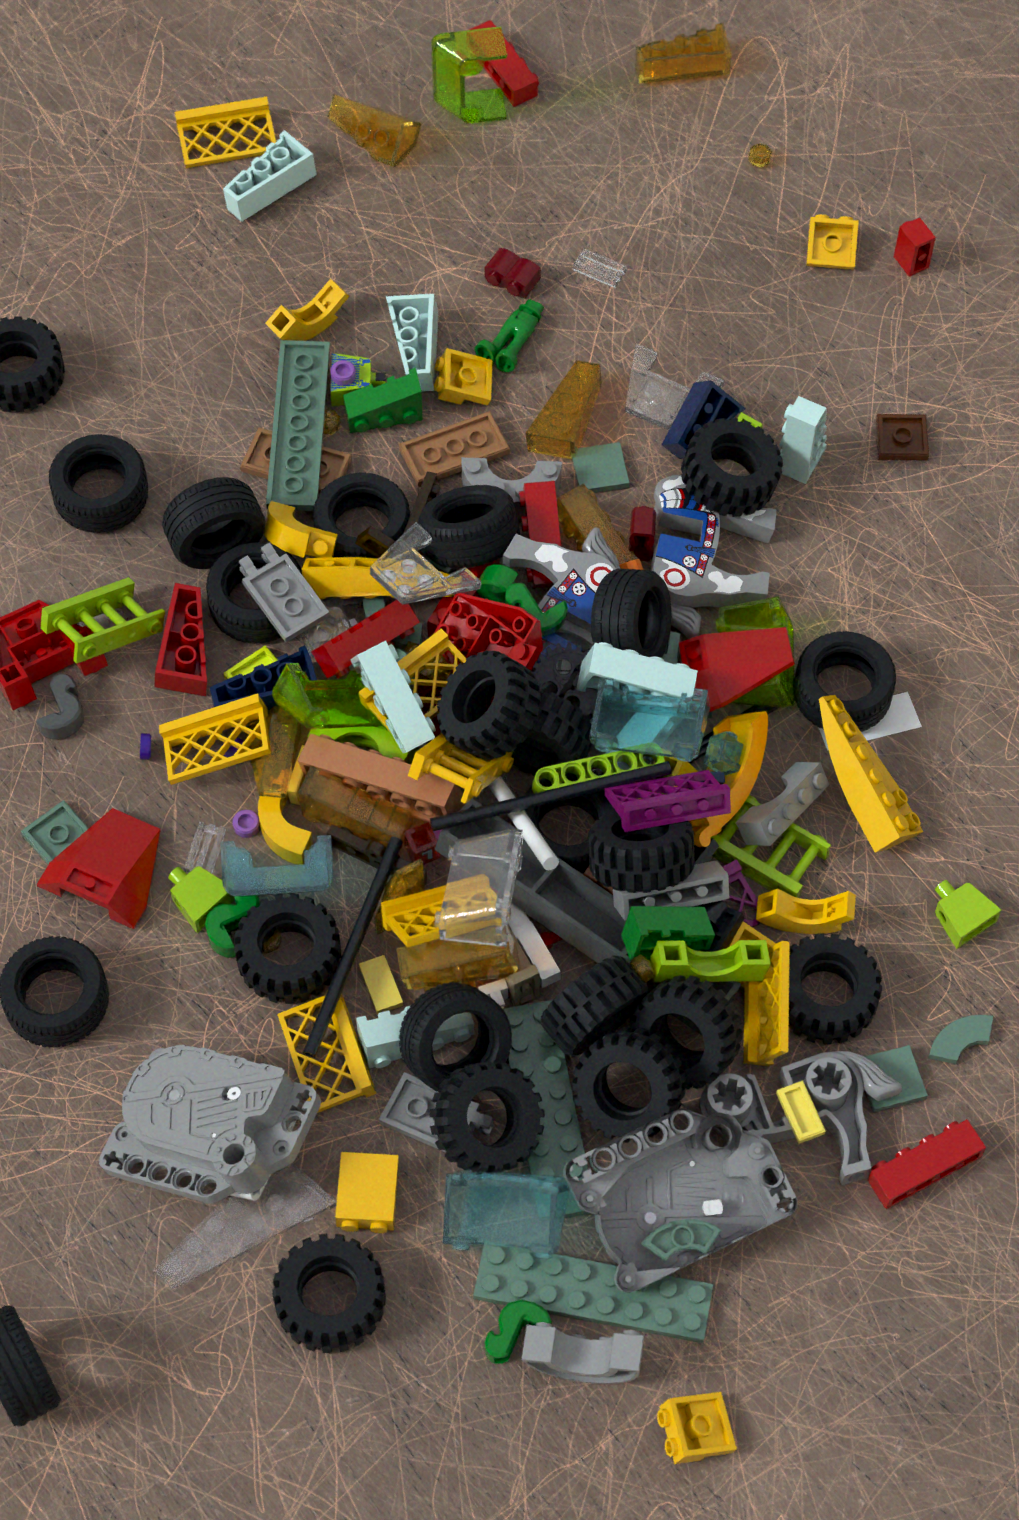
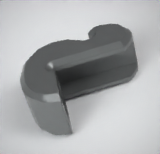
M60 673L55 675L49 683L60 712L52 713L36 721L39 732L44 737L50 739L66 738L77 732L84 723V712L82 704L78 699L79 693L76 682L72 676Z

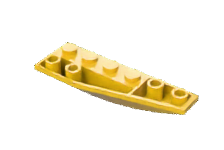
M364 557L306 558L302 567L303 577L320 599L327 597L349 599L353 596H364L368 599L378 596L400 598L403 595H415L419 598L429 595L452 597L456 592L460 593L462 578L435 569L387 559Z
M836 695L821 697L819 704L823 729L838 781L852 812L874 852L888 850L921 834L923 830L920 826V819L912 812L907 803V795L899 788L845 710L842 701Z

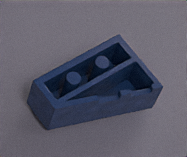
M713 381L694 382L661 445L677 458L682 459L685 456L691 438L698 428L703 427L704 424L710 421L714 423L717 419L725 418V421H729L730 418H734L746 408Z

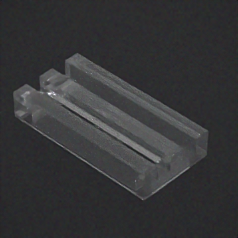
M584 248L574 262L573 270L616 288L618 281L626 273L627 266Z
M199 821L184 866L186 873L194 869L192 866L204 832L207 833L195 867L203 866L212 836L216 834L217 836L206 867L208 872H213L226 833L225 827L220 826L217 828L214 824L205 825V822Z

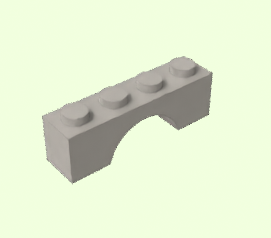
M795 762L781 776L786 789L775 799L762 805L751 807L736 822L746 845L771 846L830 785L820 762Z

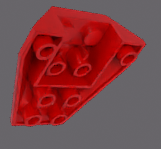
M456 592L434 632L435 634L442 628L448 635L450 642L465 658L471 655L477 656L479 652L499 651L529 670L533 668L543 650L541 622L524 608ZM449 650L442 654L447 664H454L455 656ZM494 696L490 699V701H489L488 704L486 705V708H485V710H484L485 712H486V711L488 710V708L490 707V705H491V703H492V701H493Z
M786 627L702 634L679 642L682 664L688 665L690 669L697 670L692 699L697 715L712 712L728 705L795 665Z
M112 808L48 864L37 883V887L62 897L66 890L108 909L111 920L135 929L147 908L161 829Z

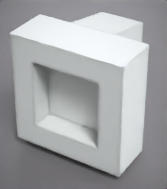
M505 978L478 987L480 991L496 1001L501 1008H504V999L508 998V986Z

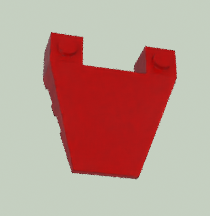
M37 600L0 617V687L13 710L37 699L31 683L75 663L73 661L75 643L61 630L46 634L41 629L42 608L49 606L41 600ZM71 625L83 637L94 634L86 626ZM104 654L76 664L84 677L108 666Z

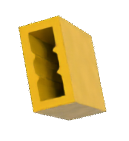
M341 1152L335 1214L337 1227H341L342 1230L348 1232L358 1231L359 1228L370 1229L374 1233H386L387 1230H394L399 1175L398 1155Z

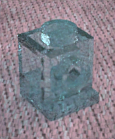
M730 731L711 736L703 764L714 772H724V776L739 771L741 767L739 760L743 744L737 741L738 736Z

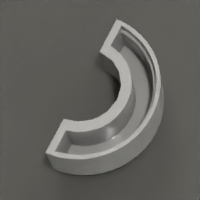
M461 457L463 487L490 485L503 489L513 498L517 518L525 516V506L520 507L519 491H523L524 483L555 481L556 495L561 486L562 462L537 461L535 469L528 476L519 480H506L492 473L488 467L487 458Z
M538 1322L536 1326L527 1325L521 1360L539 1372L566 1380L595 1384L625 1383L639 1376L644 1336L637 1331L625 1330L623 1334L614 1333V1336L611 1338L600 1337L599 1340H589L583 1335H567L549 1323Z

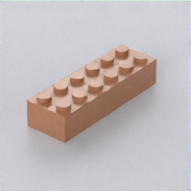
M310 733L298 758V763L309 785L429 823L430 818L458 812L465 805V803L461 802L463 793L459 786L432 773L425 774L419 780H415L408 776L411 764H408L405 760L399 757L388 758L372 749L368 751L362 750L350 742H344L343 744L334 741V739L324 734L317 736Z

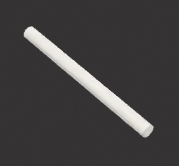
M501 776L488 785L499 802L516 798ZM525 810L509 813L508 816L544 869H555L559 863L558 858Z

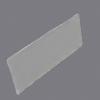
M908 692L893 695L890 708L887 710L884 718L875 726L861 732L866 740L922 727ZM819 728L825 746L829 750L824 730Z

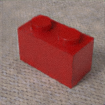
M920 217L912 221H906L899 227L894 258L909 277L929 268L936 239Z

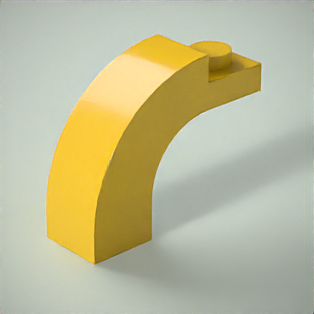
M330 279L308 304L296 310H289L280 305L265 324L282 340L307 341L323 332L338 318L335 313L350 296L335 281Z
M273 501L269 503L263 532L269 542L281 550L302 558L305 555L317 558H333L338 534L298 522L294 518L296 507Z
M282 771L278 780H273L270 792L262 790L258 801L260 828L264 840L275 854L288 862L303 867L313 846L312 832L291 825L282 816V811L288 800L286 789L292 775Z
M775 889L758 895L756 920L769 927L786 932L802 934L837 932L841 930L842 923L854 920L856 895L846 891L825 899L808 900L797 898L780 889Z

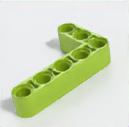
M644 745L543 767L536 772L532 782V791L537 793L650 766V764L644 761L643 757L645 756L652 757L655 764L665 762V759L659 747ZM625 762L628 764L629 769L622 770L618 767L617 763ZM591 768H600L603 771L604 775H595L592 772ZM573 773L577 776L578 780L570 781L566 778L565 774ZM667 775V776H662V777H658V778H654V779H660V778H665V777H670V776ZM539 779H548L552 786H542Z

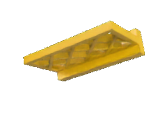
M267 96L175 112L185 168L262 156L266 152V147L257 145L262 136L276 143ZM266 118L267 123L260 129L252 124L255 119ZM240 122L245 126L237 133L229 128L232 123ZM217 126L221 131L214 137L206 132L209 127ZM248 128L258 133L253 141L243 136ZM194 130L198 134L191 141L184 136L183 131ZM225 132L235 137L230 145L220 140ZM202 136L212 141L206 149L197 144ZM239 140L249 145L245 151H238L234 148ZM216 144L226 149L221 155H215L210 151ZM193 148L203 153L197 159L189 160L188 154Z
M442 628L397 662L400 669L404 668L411 680V683L408 685H414L413 694L417 693L418 685L433 686L432 697H420L422 703H431L430 711L424 714L425 718L429 717L430 719H433L440 713L437 705L434 707V704H438V701L441 700V698H435L436 686L445 687L448 681H437L438 669L453 670L454 674L458 661L460 663L466 662V658L450 642L448 635ZM448 650L455 656L454 664L439 663L440 656ZM424 668L435 669L434 679H418L419 672ZM364 687L358 692L361 704L367 710L369 709L390 732L385 722L388 718L387 715H382L374 703L373 696L376 695L375 692Z
M258 693L159 725V732L164 741L168 781L171 785L271 754L266 721L268 711ZM259 719L258 724L253 730L245 727L249 722ZM235 728L228 738L221 735L224 730ZM243 731L249 734V736L241 745L235 742V740ZM210 735L203 746L196 743L199 738ZM255 738L262 740V747L253 750L249 748ZM218 739L224 742V744L216 753L210 750V748ZM185 743L178 754L172 751L173 746ZM230 746L238 749L233 756L228 758L224 756ZM192 747L198 749L199 752L193 760L185 758ZM205 754L213 757L208 764H199ZM181 762L188 764L183 772L175 774V769Z
M484 875L381 902L383 927L386 931L393 930L406 947L511 919L510 911L488 889V881ZM469 909H474V910H479V911H478V912H476V911H469ZM444 916H448V917H453V919L443 918V917H444ZM418 923H422V924H428V925H427V926H424V925H417V924H418ZM410 933H418L416 935L409 936Z
M780 941L768 948L771 965L763 981H745L744 1064L769 1067L774 1064L775 1058L788 1053L790 946L788 941Z
M342 994L332 1016L334 1025H328L329 1029L336 1031L337 1037L333 1045L324 1042L320 1045L330 1050L323 1063L298 1053L296 1046L300 1038L308 1040L309 1036L303 1033L309 1021L315 1023L316 1018L312 1017L315 1009L322 1005L326 995L277 1014L300 1084L308 1085L307 1083H309L315 1091L318 1087L329 1092L326 1100L320 1104L317 1113L363 1095L367 1098L377 1094ZM296 1015L304 1018L298 1031L289 1028L286 1019ZM339 1043L341 1044L342 1050L337 1048ZM335 1052L345 1056L346 1060L341 1070L329 1066ZM308 1063L321 1067L315 1080H311L304 1075ZM326 1070L338 1074L332 1088L320 1083ZM343 1077L354 1082L355 1090L347 1093L337 1091Z

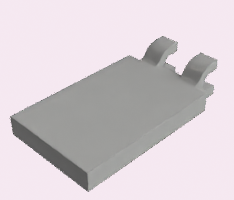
M270 542L261 547L263 552L261 557L267 564L260 569H256L248 555L239 560L241 565L239 569L245 576L242 579L243 585L285 643L330 617L328 609L289 556L284 554L279 557Z
M404 1072L379 1118V1123L438 1149L435 1142L439 1138L437 1135H432L430 1126L435 1125L434 1118H429L430 1109H435L436 1103L432 1099L438 1091H434L417 1077ZM471 1101L467 1112L470 1132L473 1133L476 1128L490 1136L495 1128V1124L492 1123L494 1118L479 1113L480 1104Z

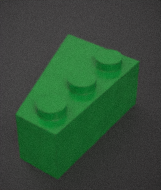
M416 367L408 370V375L398 379L391 376L387 378V383L377 387L370 384L344 394V410L349 432H366L371 429L389 428L394 425L412 424L422 421V391Z
M631 906L621 936L630 962L636 963L651 960L650 958L657 941H685L689 948L703 951L710 949L715 934L705 907Z

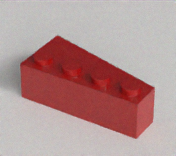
M179 583L174 584L155 670L154 687L206 697L207 674L200 587Z
M403 595L314 649L311 653L327 679L333 675L338 679L351 671L349 668L352 665L350 659L384 641L388 645H394L392 639L399 635L401 639L415 632L413 626L420 622Z

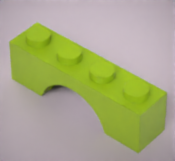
M320 711L307 736L309 737L310 733L317 736L324 734L334 739V741L343 744L344 742H350L356 746L370 747L388 758L399 757L408 764H412L415 752L419 750V747H416L406 753H402L393 735L386 727L371 726L359 719H347L335 712L327 713Z
M739 940L728 948L712 952L693 950L686 945L685 941H657L650 958L654 982H662L666 979L672 980L675 976L682 975L686 979L689 976L699 977L700 982L705 980L709 982L763 981L771 965L766 940Z

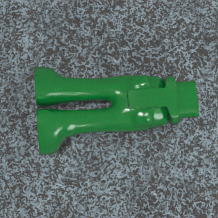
M528 299L525 304H520L518 309L505 321L500 332L492 342L483 339L477 343L474 349L476 355L493 360L492 366L496 362V367L501 372L513 371L517 366V355L524 343L535 331V327L541 319L544 306L531 299ZM514 337L511 343L505 349L504 346L507 344L508 340Z

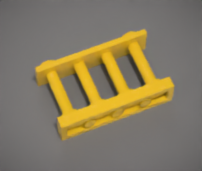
M441 733L415 752L408 776L419 780L425 774L432 773L464 788L461 802L466 804L473 797L477 798L484 788L504 772L508 773L514 762V758L511 757L513 751L506 752L505 756L485 761L451 744Z

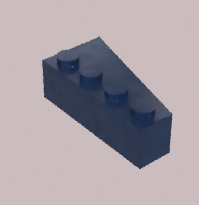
M308 646L300 647L299 651L288 656L286 653L277 657L278 661L267 666L263 664L256 666L251 673L244 676L238 674L211 686L210 693L213 708L257 693L266 705L268 715L321 704L319 685Z

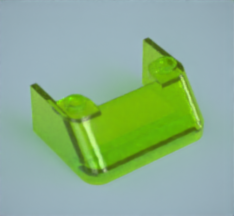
M501 26L441 33L434 36L431 40L432 92L434 101L465 123L475 124L507 119L501 88L465 92V76H475L483 70V61L507 58Z

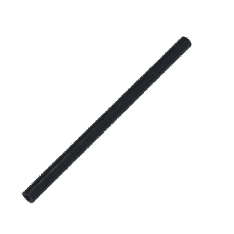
M668 761L433 817L430 818V823L434 832L604 791L605 788L671 775V767Z
M391 837L303 1049L302 1053L309 1058H315L403 844V841L397 837Z

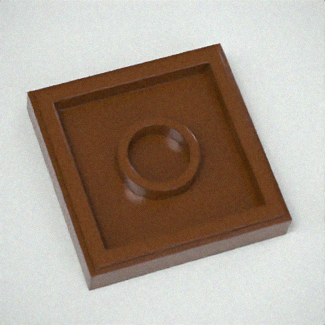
M926 414L876 415L878 460L928 461L929 445Z

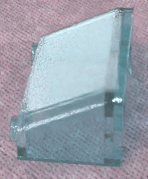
M600 677L589 735L590 741L597 750L602 752L617 750L674 757L684 762L692 761V759L697 758L699 755L709 716L708 690L694 688L693 696L688 697L687 693H682L681 698L630 693L628 686H623L622 690L614 686V679Z
M331 835L317 836V842L310 846L308 850H304L305 864L253 867L252 855L248 850L236 847L235 841L220 842L222 883L226 892L231 896L245 897L321 892L330 888L333 883L334 850Z
M458 1170L447 1173L443 1244H451L453 1250H469L470 1245L484 1244L487 1241V1245L530 1248V1251L535 1252V1257L552 1258L553 1254L559 1252L570 1191L565 1177L508 1172L476 1173L472 1172V1170Z

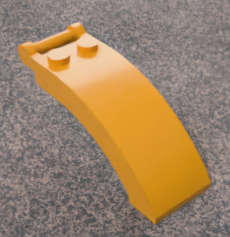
M766 711L727 716L713 728L714 742L706 770L724 772V784H727L730 788L731 813L689 820L694 831V845L697 847L709 846L711 837L722 831L721 828L734 817L748 798L756 782L764 757L768 732V715Z

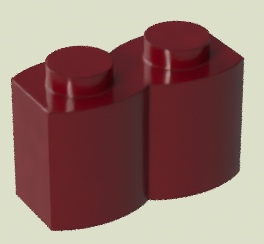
M499 248L484 267L485 279L489 284L506 288L511 295L526 298L541 279L540 266L529 259L520 258L514 252L505 248Z
M640 506L635 507L631 512L628 549L630 560L640 559V561L649 562L653 558L656 529V511L654 508Z

